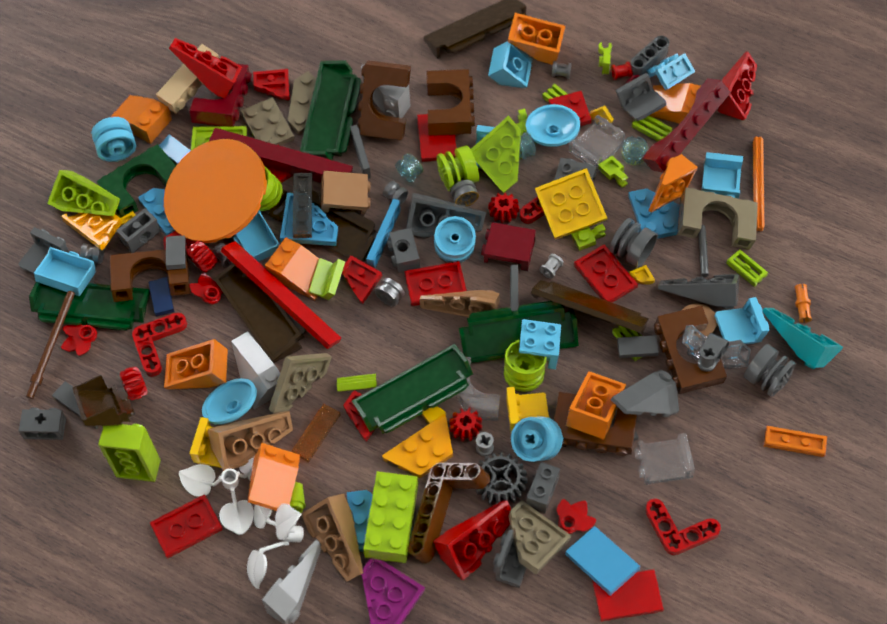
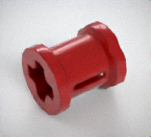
M629 61L622 65H611V74L614 81L625 76L632 77V67Z

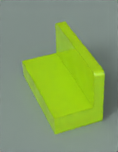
M320 258L315 268L309 293L330 300L336 293L345 261L338 259L331 263Z

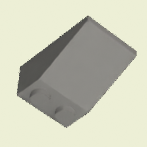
M390 85L379 86L373 93V101L384 115L403 118L410 108L409 85L407 88Z

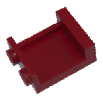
M492 222L491 228L486 230L485 240H487V243L482 246L481 255L484 256V262L488 263L490 258L521 264V270L528 271L536 239V230Z

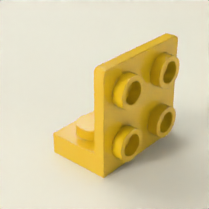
M506 387L511 434L516 423L523 418L538 416L549 418L546 393L519 395L515 394V387Z
M201 417L190 450V456L193 463L222 468L211 449L208 429L213 428V426H211L208 418Z

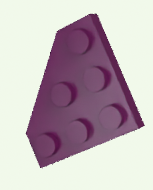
M370 558L363 568L362 579L371 624H402L424 593L425 587L382 560Z

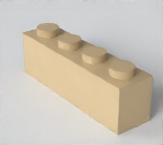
M201 44L199 46V51L205 52L208 50L212 52V56L219 58L217 53L205 45ZM183 64L157 92L156 96L159 102L168 106L169 110L176 114L184 108L186 102L191 97L195 96L203 83Z

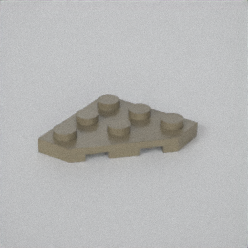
M309 71L295 79L288 124L298 135L305 131L316 78Z
M327 353L286 356L269 410L273 413L289 411L293 407L292 402L298 396L302 398L312 388L311 384L317 378L321 379L327 373L332 356Z
M522 500L509 513L511 529L514 530V542L519 563L534 574H537L569 542L571 535Z

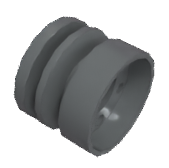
M627 218L616 231L609 251L612 254H617L619 258H623L627 254L626 261L639 268L652 252L658 234L649 228H644L640 232L641 224L635 223L631 218Z
M766 344L751 361L743 377L754 385L763 380L761 390L765 391L769 388L767 394L773 397L787 384L796 363L791 360L786 364L788 360L786 356L776 361L779 352L769 344Z

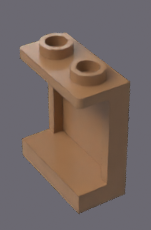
M324 171L321 178V210L328 212L329 208L361 210V215H365L366 210L370 209L371 199L368 198V192H370L371 182L368 181V174Z

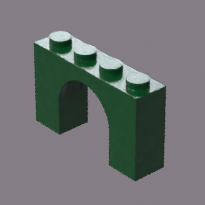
M156 144L124 165L117 167L111 173L101 177L96 183L120 199L116 212L120 217H123L131 211L134 213L139 211L135 200L126 190L128 183L134 177L142 174H151L156 176L166 187L167 181L176 165L162 148Z

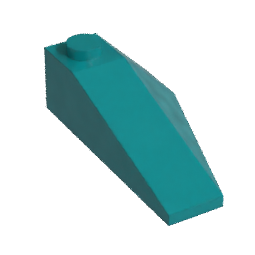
M763 308L762 310L796 355L805 361L804 364L809 368L825 367L843 348V346L823 334L811 333V328L806 325L794 324L795 320L774 308Z

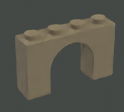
M685 188L680 197L677 235L696 238L701 230L702 213L713 210L721 212L730 220L733 228L732 246L751 249L756 241L757 202L719 195L714 192L700 191L695 188Z

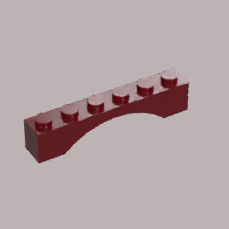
M707 78L697 90L694 104L684 120L671 133L653 144L645 153L642 159L651 170L664 173L669 159L675 158L682 153L731 93L722 80Z

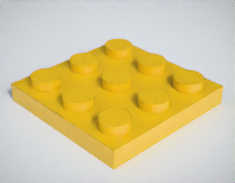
M587 168L535 188L555 240L607 220L606 213Z

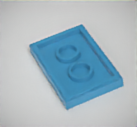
M595 526L565 551V555L610 596L640 570V566Z

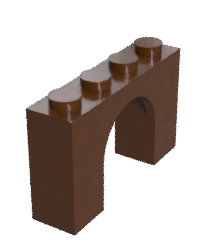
M370 60L362 66L361 75L364 76V83H361L360 94H363L362 101L359 103L361 118L358 119L357 124L358 129H360V135L402 140L405 137L406 118L391 117L380 113L373 103V93L377 87L383 85L407 88L410 84L411 66Z
M469 69L427 71L428 96L450 95L461 101L459 105L451 109L428 110V135L472 134L471 127L475 126V116H471V113H474V102H470V100H474L473 89H470V87H473V76H469Z
M166 249L110 255L111 292L114 302L133 300V281L139 273L148 269H159L168 274L171 296L190 294L187 253L186 268L171 270L166 269Z
M703 306L658 316L654 324L655 333L661 339L662 353L665 352L667 357V369L672 372V380L676 383L679 394L722 384L727 378L721 359L712 371L706 372L702 371L698 364L684 360L677 351L676 341L680 337L706 329L708 320Z
M559 392L554 421L557 422L562 431V447H567L568 445L575 446L579 450H586L588 448L595 449L599 453H607L608 451L615 452L619 456L632 455L638 415L625 414L618 407L613 427L607 432L605 438L601 439L566 426L569 408L577 394Z

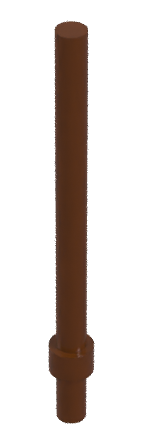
M67 291L36 372L32 374L31 384L26 395L27 398L34 399L38 386L42 384L44 379L42 377L75 295L72 291Z

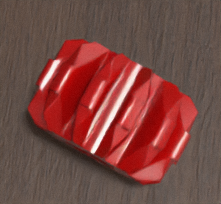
M506 192L503 195L497 193L496 197H492L491 202L488 204L490 217H494L495 222L501 220L502 224L504 220L510 223L511 218L516 219L520 208L518 200L514 199L513 194L507 196Z
M199 240L191 244L186 251L196 267L205 273L215 267L218 262L208 246Z
M129 367L120 372V380L130 400H138L147 395V387L139 368Z
M460 408L459 413L454 412L453 418L449 419V424L451 425L449 430L451 433H454L455 439L461 436L462 442L465 438H468L471 442L472 436L477 437L478 431L483 429L481 425L482 418L478 417L477 411L471 413V409L468 408L464 412Z

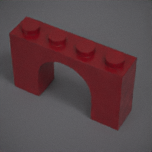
M238 64L242 69L230 89L232 92L225 99L213 100L194 97L189 110L192 123L234 126L235 121L239 119V109L243 107V97L248 92L247 85L252 80V73L249 72L248 65Z

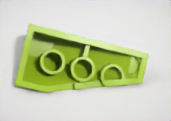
M59 170L47 204L61 211L114 216L120 199L73 171Z

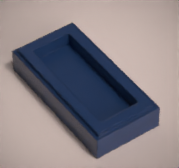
M167 277L149 281L155 315L160 316L175 312Z

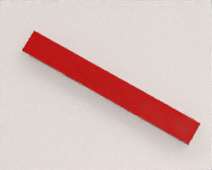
M236 241L222 247L221 252L327 350L340 342L341 337Z

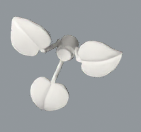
M254 457L248 460L247 464L239 467V470L244 474L229 468L224 470L215 482V472L209 465L197 464L180 470L179 477L183 487L196 497L204 494L206 496L209 495L211 486H216L222 481L223 486L231 490L233 503L225 504L220 511L219 517L222 525L238 535L244 534L250 528L254 518L253 507L247 500L237 502L234 488L239 484L238 477H248L249 481L251 480Z
M256 504L254 506L253 521L255 526L262 529L265 527L266 522L276 526L278 539L283 540L282 542L261 548L259 552L257 550L251 552L247 562V573L252 585L257 589H260L259 585L267 569V560L263 553L283 545L288 546L289 542H301L303 539L304 531L302 526H295L301 513L294 510L288 504H281L275 516L276 522L269 519L272 509Z

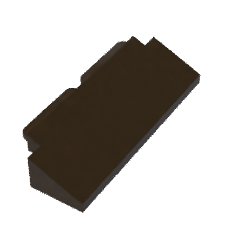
M501 0L425 35L423 39L436 58L440 57L441 47H444L447 53H455L483 40L487 34L494 35L511 27L515 13L526 15V5L519 0Z
M306 186L296 190L295 193L306 194L310 201L321 209V194ZM283 190L279 202L268 214L283 222L288 193ZM329 208V211L324 213L331 222L338 226V237L336 246H326L348 258L351 255L364 262L375 240L372 237L376 232L374 230L375 223L350 209L340 208L336 210L335 208Z
M234 263L214 278L273 363L302 349L298 341L305 338L303 334H305L306 329Z
M540 280L531 291L532 296L536 299L541 297L636 331L638 336H643L649 318L641 316L640 312L553 281L548 283Z
M102 375L72 388L85 426L123 425L122 422H131L129 417L135 414L124 387L116 388L113 385L107 388Z

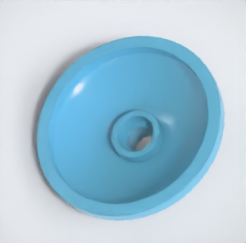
M545 105L537 108L528 116L526 131L528 136L538 144L549 147L561 146L571 142L578 135L580 119L572 109L566 106Z
M244 378L230 380L220 385L206 398L202 406L203 417L208 418L209 422L215 425L236 421L253 406L257 396L256 386L251 380Z

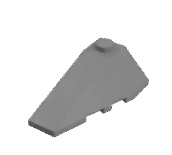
M247 331L231 342L240 378L251 380L257 388V396L252 406L253 409H256L272 399L280 372Z
M317 540L300 556L297 566L291 565L287 570L286 578L284 580L279 578L262 599L267 613L282 624L294 623L300 615L299 611L321 551L320 543Z

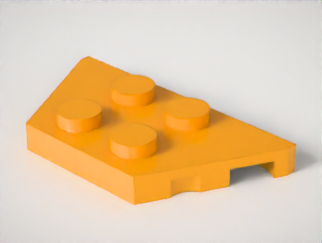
M66 213L61 216L63 222L101 251L122 224L120 217L116 214L114 216L78 213L68 217Z
M443 414L383 454L382 459L385 462L389 461L397 465L398 468L404 471L411 472L412 475L418 476V478L428 474L435 464L446 462L453 457L446 415Z

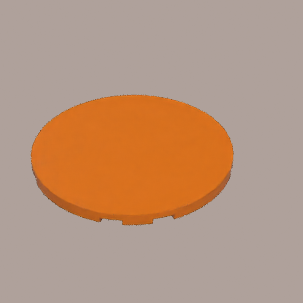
M232 139L213 140L194 148L176 165L165 187L164 209L170 225L180 235H185L186 239L190 241L199 240L203 243H215L217 240L228 239L240 232L255 217L261 207L260 203L263 195L266 194L267 180L262 160L249 146Z

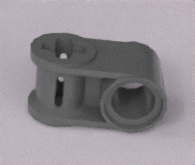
M710 333L700 349L698 367L702 371H712L726 353L729 341Z

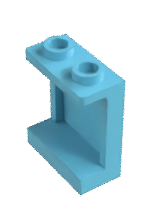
M706 152L701 191L714 192L715 194L732 196L739 199L743 156Z

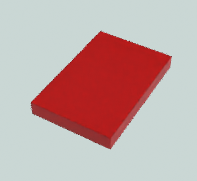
M428 114L417 115L422 162L437 161V155L442 153L445 156L447 151H450L455 158V149L457 148L455 135H428Z
M605 244L574 262L575 268L600 299L613 303L638 287L636 281L617 258L610 253Z
M460 261L404 271L411 306L420 305V296L467 291Z
M205 494L149 522L167 559L223 530Z
M654 569L636 572L611 596L592 580L601 622L663 612L664 610Z

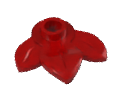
M202 273L198 283L190 284L191 292L195 296L201 297L207 304H216L220 301L223 291L216 281L207 274Z
M66 325L63 327V330L69 337L61 345V349L68 352L76 350L78 356L87 353L91 348V343L97 338L96 329L90 325Z
M562 499L557 506L558 526L568 534H573L576 531L585 532L590 530L595 525L596 519L592 516H587L588 506L585 500L570 505L567 500ZM569 522L572 526L566 527L564 524Z

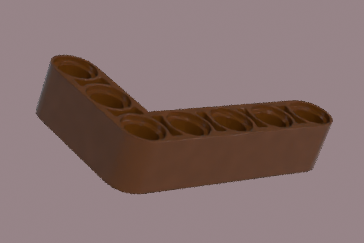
M437 463L431 468L408 545L409 553L421 563H428L434 557L436 547L433 541L440 536L453 489H482L488 485L490 476L478 464Z

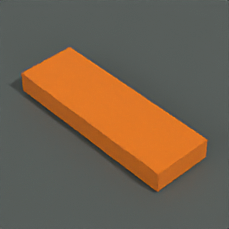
M766 426L764 447L825 457L827 436Z

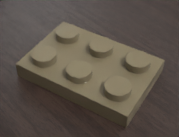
M273 97L241 110V115L254 139L276 145L279 144V146L295 140Z

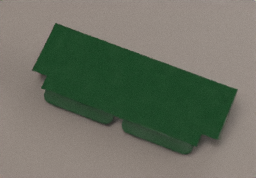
M346 60L320 61L300 148L301 152L333 160L334 155L342 157V154L348 149L351 126H353V119L350 116L351 113L356 111L362 80L355 74H352L353 70Z
M36 282L29 295L31 312H37L38 320L41 322L55 323L67 292ZM88 283L80 296L74 295L63 324H84L92 327L119 330L133 329L134 322H144L150 291L149 289L133 287V300L114 302L111 285Z
M553 301L521 305L515 311L506 307L474 312L467 318L468 327L459 328L462 353L469 363L505 358L506 349L510 344L520 340L523 319L561 324L559 349L579 346L577 318L573 310L564 311L563 305Z
M453 344L352 400V403L369 432L379 427L382 434L389 433L420 416L428 408H434L466 390L469 386L466 378L473 375L467 358Z

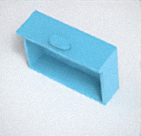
M260 211L233 238L258 262L272 256L280 245Z
M50 247L48 254L34 272L36 282L65 292L72 291L75 295L80 296L96 273L94 261L80 257L76 252L69 251L67 253Z

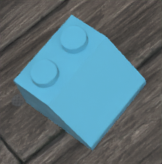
M505 42L494 48L488 76L500 85L526 88L533 59L511 43Z

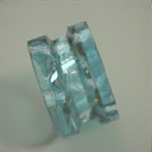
M524 132L520 138V160L526 159L527 156L533 157L536 155L534 153L536 152L534 141L529 132Z
M632 136L627 138L622 146L623 160L630 165L643 163L642 157L648 151L647 142L641 137L633 138Z
M406 153L402 160H398L395 164L398 173L403 178L407 177L409 182H413L424 171L420 161L409 153Z

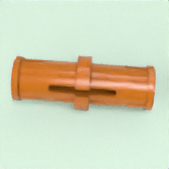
M797 284L795 286L797 298L795 305L798 308L799 322L803 323V319H805V323L812 321L810 313L811 300L808 299L807 285L803 284L802 288V284Z

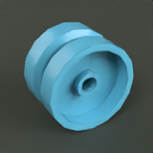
M109 117L99 121L92 128L91 134L99 158L109 162L120 161L131 156L135 151L137 145L130 124L125 118Z
M457 216L447 217L438 224L434 234V246L436 253L441 259L449 263L456 261L461 263L472 255L476 240L475 229L472 224L466 219Z
M543 416L523 418L516 423L512 430V448L516 455L525 461L536 462L552 459L559 453L562 447L563 435L561 428L551 418Z

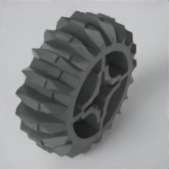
M493 452L492 458L486 455L484 457L485 462L480 460L478 465L489 474L491 481L489 486L476 489L477 495L482 494L481 499L483 501L489 498L488 503L490 505L493 501H496L497 504L503 500H510L514 503L516 501L515 496L520 498L522 496L521 491L526 490L524 484H527V478L525 477L527 476V471L523 470V463L518 464L517 457L511 460L510 453L507 457H504L503 452L500 453V456H496ZM511 471L517 479L515 484H512L511 479H509Z

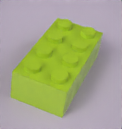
M140 424L103 426L98 445L115 476L118 478L155 482L161 460L146 428Z
M377 471L363 548L365 558L406 563L418 490V476Z

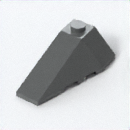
M412 193L406 229L411 228L413 235L428 237L435 234L436 227L442 220L447 217L457 216L469 221L475 231H482L486 212L438 198Z
M739 274L713 275L714 278L711 279L700 276L691 279V281H687L685 278L661 280L658 284V289L714 306H722L723 309H731L738 304Z
M663 370L648 375L611 398V401L625 414L642 415L643 412H649L651 416L662 413L663 417H670L679 412L676 383L672 380L671 375Z

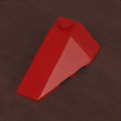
M177 38L173 40L169 47L179 60L216 96L226 98L242 69L240 65L223 56L220 58L212 56V52L208 50L205 52L199 51L195 45Z
M748 51L742 55L722 79L731 93L717 109L719 113L740 120H746L751 110L749 98L753 96L751 84L755 81L757 64Z
M503 500L454 526L433 541L440 558L461 580H464L479 568L484 555L492 550L494 541L497 537H501L510 525L509 513L511 507L508 500Z

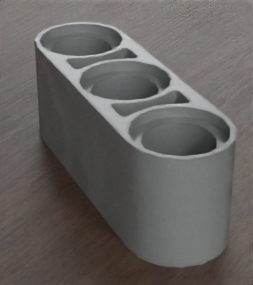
M657 36L631 59L632 76L647 74L648 69L658 65L668 55L670 41L667 37Z

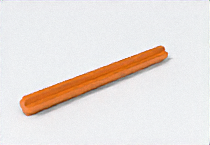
M756 136L753 140V202L758 203L756 231H763V138Z

